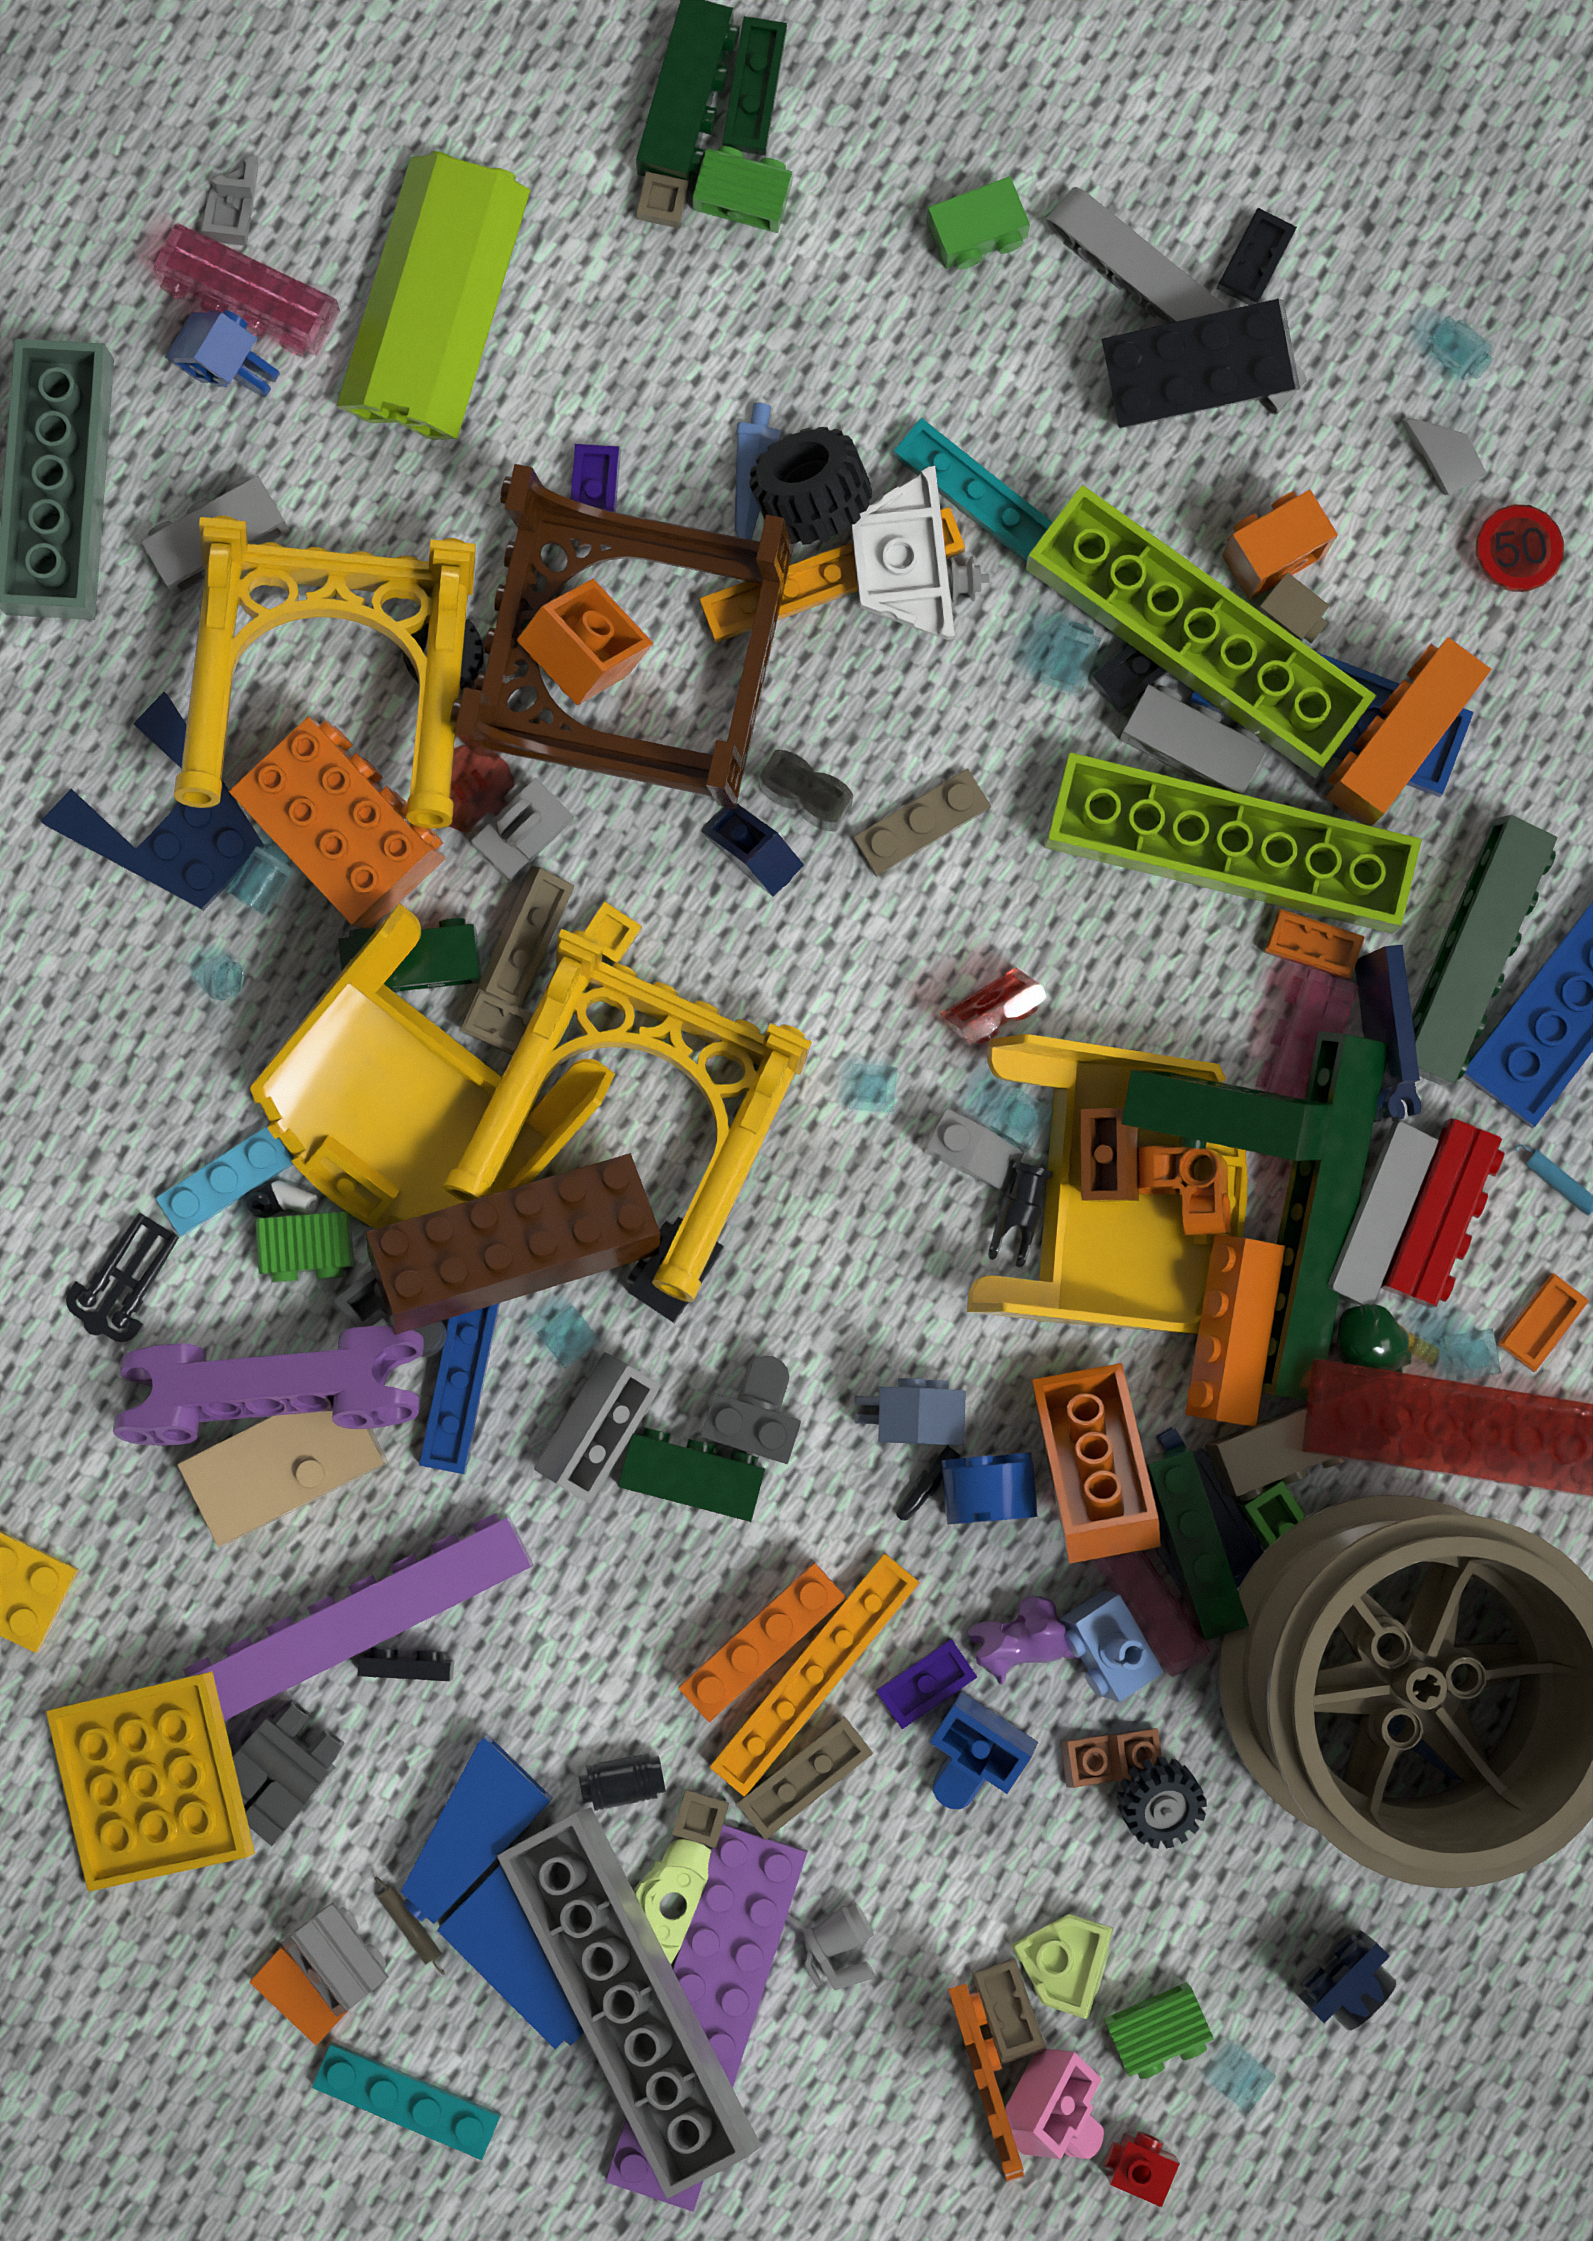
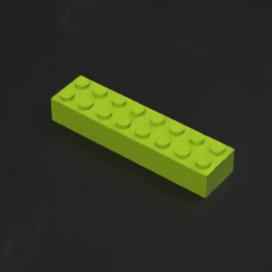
M1083 484L1028 555L1027 571L1314 778H1317L1377 696Z
M1069 752L1064 765L1044 848L1393 934L1402 926L1422 839Z

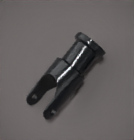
M1014 1160L1012 1167L1016 1170L1009 1195L1002 1199L988 1256L989 1259L994 1260L999 1253L1005 1234L1011 1227L1019 1225L1022 1241L1016 1266L1020 1268L1026 1262L1042 1211L1039 1202L1046 1179L1052 1177L1053 1171Z

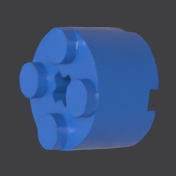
M1031 1452L942 1460L947 1525L1038 1517L1034 1465Z

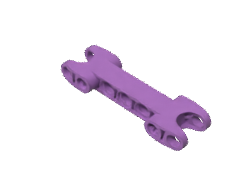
M389 1326L357 1327L346 1329L340 1333L338 1350L206 1361L205 1350L196 1345L186 1343L156 1345L134 1350L122 1357L120 1374L126 1380L152 1386L151 1393L145 1402L139 1406L115 1416L113 1433L119 1439L133 1444L166 1446L195 1441L198 1437L199 1422L332 1411L333 1423L347 1429L381 1428L404 1423L416 1418L419 1414V1396L408 1390L385 1386V1382L393 1369L422 1356L424 1338L414 1330L395 1335L393 1328Z

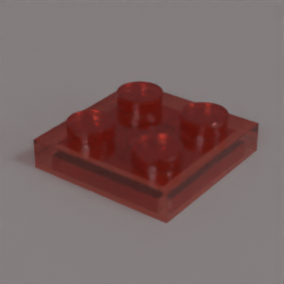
M1016 967L941 1012L940 1015L948 1028L968 1045L974 1042L976 1044H983L997 1036L1000 1032L999 1027L1010 1020L1020 1021L1034 1014L1039 1008L1037 1004L1047 999L1036 980Z

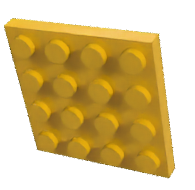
M213 1671L46 1711L87 1892L243 1859L255 1854Z

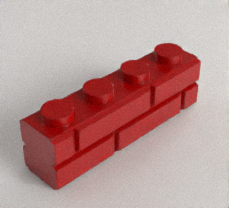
M1453 1118L1444 1122L1438 1138L1439 1142L1380 1287L1428 1308L1437 1307L1439 1300L1446 1302L1450 1297L1456 1277L1449 1274L1455 1259L1463 1260L1469 1249L1472 1235L1466 1233L1472 1217L1478 1219L1481 1216L1488 1199V1193L1482 1191L1488 1175L1496 1176L1505 1155L1504 1151L1499 1150L1502 1141L1500 1136Z

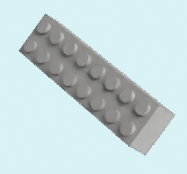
M592 1808L576 1812L497 1855L666 2198L669 2199L734 2165L759 2149L761 2144Z

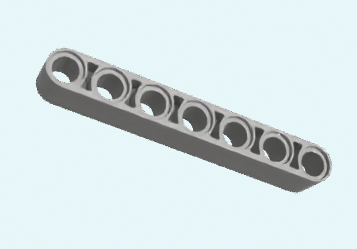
M1073 187L1044 220V225L1049 233L1053 235L1056 232L1064 238L1063 244L1086 263L1089 260L1099 267L1097 269L1099 274L1119 290L1125 288L1133 295L1130 299L1153 318L1158 315L1166 324L1230 310L1090 194L1078 187ZM1296 364L1299 385L1301 388V386L1307 381V377L1303 370ZM1298 390L1260 398V400L1268 406L1266 410L1269 413L1277 415Z

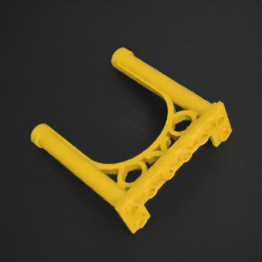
M218 515L213 518L200 517L199 530L205 576L181 773L175 778L174 798L184 805L198 808L213 807L220 803L233 677L237 663L249 645L265 632L291 621L317 617L338 618L369 626L384 634L405 652L415 668L420 692L410 797L407 801L406 819L415 826L428 829H439L449 826L452 823L454 806L453 801L450 799L455 744V726H451L450 717L453 703L456 698L459 699L468 595H473L476 544L465 543L457 538L430 539L429 561H420L412 556H399L396 558L378 557L364 551H356L351 554L329 552L321 547H309L306 549L286 548L272 542L260 545L248 544L246 521L236 520L225 515ZM297 584L322 587L314 592H306V600L299 601ZM260 585L283 588L289 596L283 603L269 610L252 600L250 593ZM349 589L374 592L371 608L365 606V598L356 596ZM391 598L410 599L418 604L420 611L413 617L396 622L381 607L385 601ZM238 605H241L245 613L252 617L253 620L247 623L235 636ZM429 623L425 657L421 647L411 634L422 630Z
M561 929L557 940L556 969L457 1169H451L443 1188L452 1196L464 1202L491 1194L492 1187L543 1084L549 1075L569 1058L589 1050L609 1047L635 1049L655 1055L680 1069L696 1084L710 1106L716 1127V1146L713 1157L668 1253L652 1281L653 1285L662 1292L682 1301L694 1302L702 1285L699 1278L796 1074L801 1075L812 1041L805 1039V1034L799 1029L786 1024H782L779 1027L770 1023L766 1035L760 1034V1029L748 1021L736 1019L734 1022L718 1015L719 1011L706 1002L697 1000L692 1003L679 997L675 989L664 983L654 982L652 985L637 978V974L627 966L618 963L610 966L602 962L603 947L597 945L598 941L593 936L579 930H574L571 933ZM587 987L590 988V989H592V990H590V991L584 993ZM595 1002H605L620 1009L625 1020L617 1029L599 1032L587 1018L586 1010ZM634 1009L663 1021V1023L656 1027L646 1028L640 1026L639 1034L631 1033L635 1018ZM576 1015L577 1024L584 1036L575 1038L558 1047L572 1016ZM681 1030L711 1043L700 1052L697 1063L690 1058L693 1050L686 1046L682 1039ZM669 1037L670 1045L663 1042L662 1040ZM714 1056H724L739 1063L743 1069L744 1076L735 1084H714L706 1071L705 1064ZM753 1063L759 1065L757 1071L754 1070ZM746 1092L729 1128L722 1098L737 1097Z

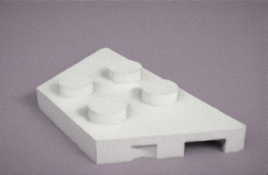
M935 466L921 471L919 476L899 488L898 486L883 495L880 501L869 505L867 511L860 513L861 519L856 524H851L859 602L861 609L937 637L953 640L955 632Z

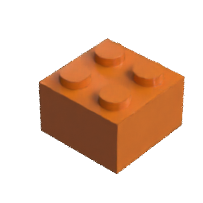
M1310 489L1299 496L1296 495L1295 491L1287 493L1271 505L1273 511L1261 518H1258L1256 513L1244 518L1233 527L1235 533L1227 538L1228 544L1222 557L1249 601L1277 585L1287 572L1293 576L1325 557L1337 538L1336 530Z
M594 578L543 605L517 639L519 644L529 653L530 657L558 684L562 692L569 696L577 706L627 677L654 644Z

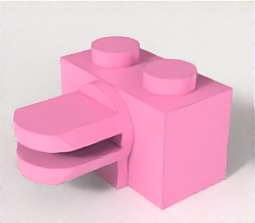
M1046 2049L1033 2054L1013 2092L1005 2111L1017 2149L1022 2154L1060 2160L1064 2154L1068 2157L1090 2159L1101 2149L1104 2129L1091 2115L1094 2107L1090 2102L1102 2078L1075 2052Z

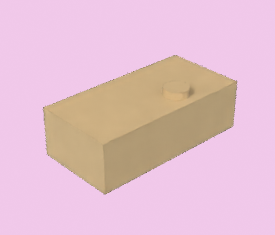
M332 1411L272 1416L177 1465L217 1547H220L248 1535L389 1462L372 1428H342L333 1423Z

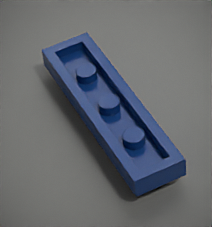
M500 1303L449 1318L447 1338L443 1346L419 1466L466 1474Z

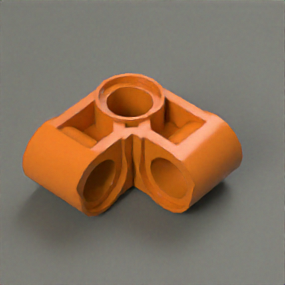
M1146 1146L1138 1148L1139 1194L1163 1195L1180 1192V1196H1182L1184 1226L1182 1235L1229 1233L1231 1207L1228 1196V1167L1222 1155L1208 1148L1196 1149L1176 1146ZM1209 1157L1213 1163V1172L1206 1180L1198 1181L1194 1174V1166L1199 1159Z

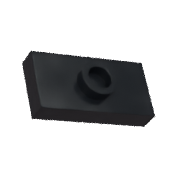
M1257 208L1216 289L1248 305L1259 303L1297 227Z

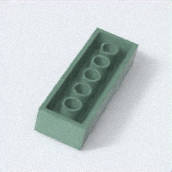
M33 339L14 340L0 525V609L6 615L95 620L114 359L104 343Z

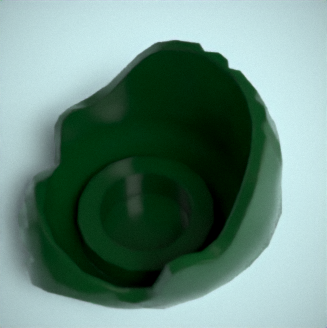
M1364 1304L1348 1308L1343 1312L1338 1326L1337 1350L1342 1362L1348 1368L1366 1377L1376 1378L1388 1374L1399 1377L1403 1372L1402 1367L1411 1364L1410 1358L1412 1356L1408 1350V1333L1399 1327L1387 1308L1376 1304Z

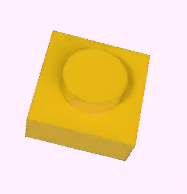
M604 901L584 932L593 936L598 941L597 945L603 947L602 956L613 963L619 964L643 928L640 924Z

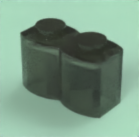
M775 750L759 776V787L771 801L785 808L798 809L800 814L810 824L825 831L836 832L853 803V793L845 783L832 775L814 772L812 767L803 758L786 750Z

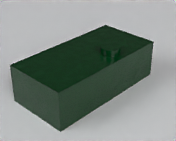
M1131 1070L1121 1124L1179 1136V1145L1196 1149H1206V1143L1208 1142L1294 1161L1322 1160L1325 1155L1334 1105L1167 1071Z

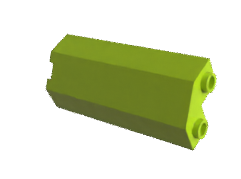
M432 151L430 155L410 157L336 405L337 407L369 423H399L428 439H458L531 191L515 181L516 176L512 172L502 168H488L455 159L439 151Z

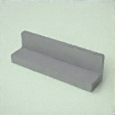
M1395 1120L1392 1123L1328 1282V1288L1341 1294L1339 1299L1357 1305L1374 1304L1439 1140L1402 1121Z

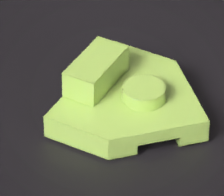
M1070 1913L1012 1944L1019 1961L1022 1962L1034 1985L1033 1988L1042 2005L1084 2019L1089 2018L1094 1997L1098 1994L1109 1956V1944L1114 1927Z

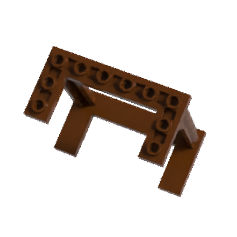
M514 464L512 477L506 476L504 478L500 496L501 503L505 504V510L518 529L515 542L509 541L505 551L504 567L509 568L506 584H499L495 596L494 609L499 611L496 628L490 627L486 636L484 650L485 654L489 655L486 672H479L475 690L464 688L462 699H455L450 717L451 726H455L454 733L476 755L493 758L494 751L711 796L714 797L719 806L736 809L793 553L792 542L784 518L766 515L760 541L592 507L546 489L533 467ZM570 541H580L578 544L579 548L591 546V550L587 556L583 558L577 557V552ZM550 543L557 544L565 551L567 565L563 571H551L544 565L541 552L545 545ZM604 546V547H609V548H611V549H607V550H603V551H602V548H601V547ZM615 559L646 560L762 584L727 742L716 740L713 755L601 732L574 720L553 700L543 682L538 663L519 645L517 639L523 632V623L527 620L531 621L539 609L550 602L559 589L576 574L595 564ZM535 569L541 576L547 579L546 588L540 593L532 590V586L537 587L538 585L537 578L534 575ZM528 604L533 609L532 611L526 610ZM520 660L526 661L528 664L527 674L524 677H517L511 680V677L519 669L518 665L514 664ZM527 686L536 689L537 699L529 709L514 712L508 708L509 697L514 691ZM543 709L552 712L553 720L551 724L544 722L541 718H539V724L530 722L537 718ZM565 724V725L568 726L571 730L569 731V730H564V729H561V728H562L563 725Z

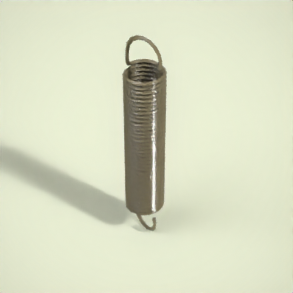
M375 1877V1882L378 1880L385 1888V1892L378 1896L377 1899L386 1908L385 1910L390 1914L389 1916H391L400 1931L409 1940L408 1942H410L411 1946H413L412 1948L421 1957L423 1963L427 1965L432 1961L436 1969L442 1975H445L444 1970L442 1969L441 1971L435 1963L442 1955V1952L439 1951L433 1939L427 1934L418 1919L404 1906V1900L395 1887L388 1891L385 1884L378 1877Z

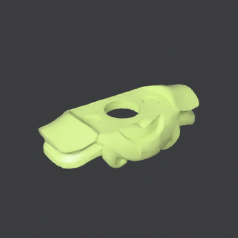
M679 1838L670 1843L662 1860H655L652 1870L644 1877L643 1881H639L634 1892L670 1965L681 1948L707 1883L708 1863L711 1849L684 1838ZM671 1892L681 1894L686 1900L684 1913L675 1919L666 1918L660 1912L662 1898Z

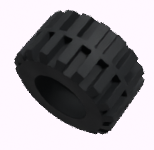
M818 427L815 430L806 428L801 429L798 433L785 435L779 442H773L768 446V451L760 454L756 459L757 465L751 468L749 484L764 520L766 515L784 518L792 544L801 542L802 545H809L814 541L820 540L823 542L829 540L835 534H842L847 531V527L850 524H856L861 519L860 513L867 511L870 505L868 499L872 498L871 483L856 446L848 435H844L838 429L829 431L828 427Z

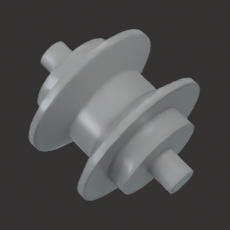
M970 556L966 566H957L953 557H950V566L947 567L952 602H955L958 593H968L971 600L975 601V592H981V583H989V574H981L980 565H974L973 556Z

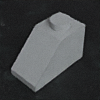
M946 1108L924 1153L1005 1193L1016 1171L1012 1167L1014 1160L1020 1162L1024 1155L1023 1151L991 1130Z

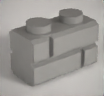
M333 1902L281 1943L334 2015L338 2017L361 2001L389 1976L383 1969L386 1966V1962L380 1951L371 1944L366 1946L355 1932L358 1930V1924L354 1916L344 1907L338 1909Z

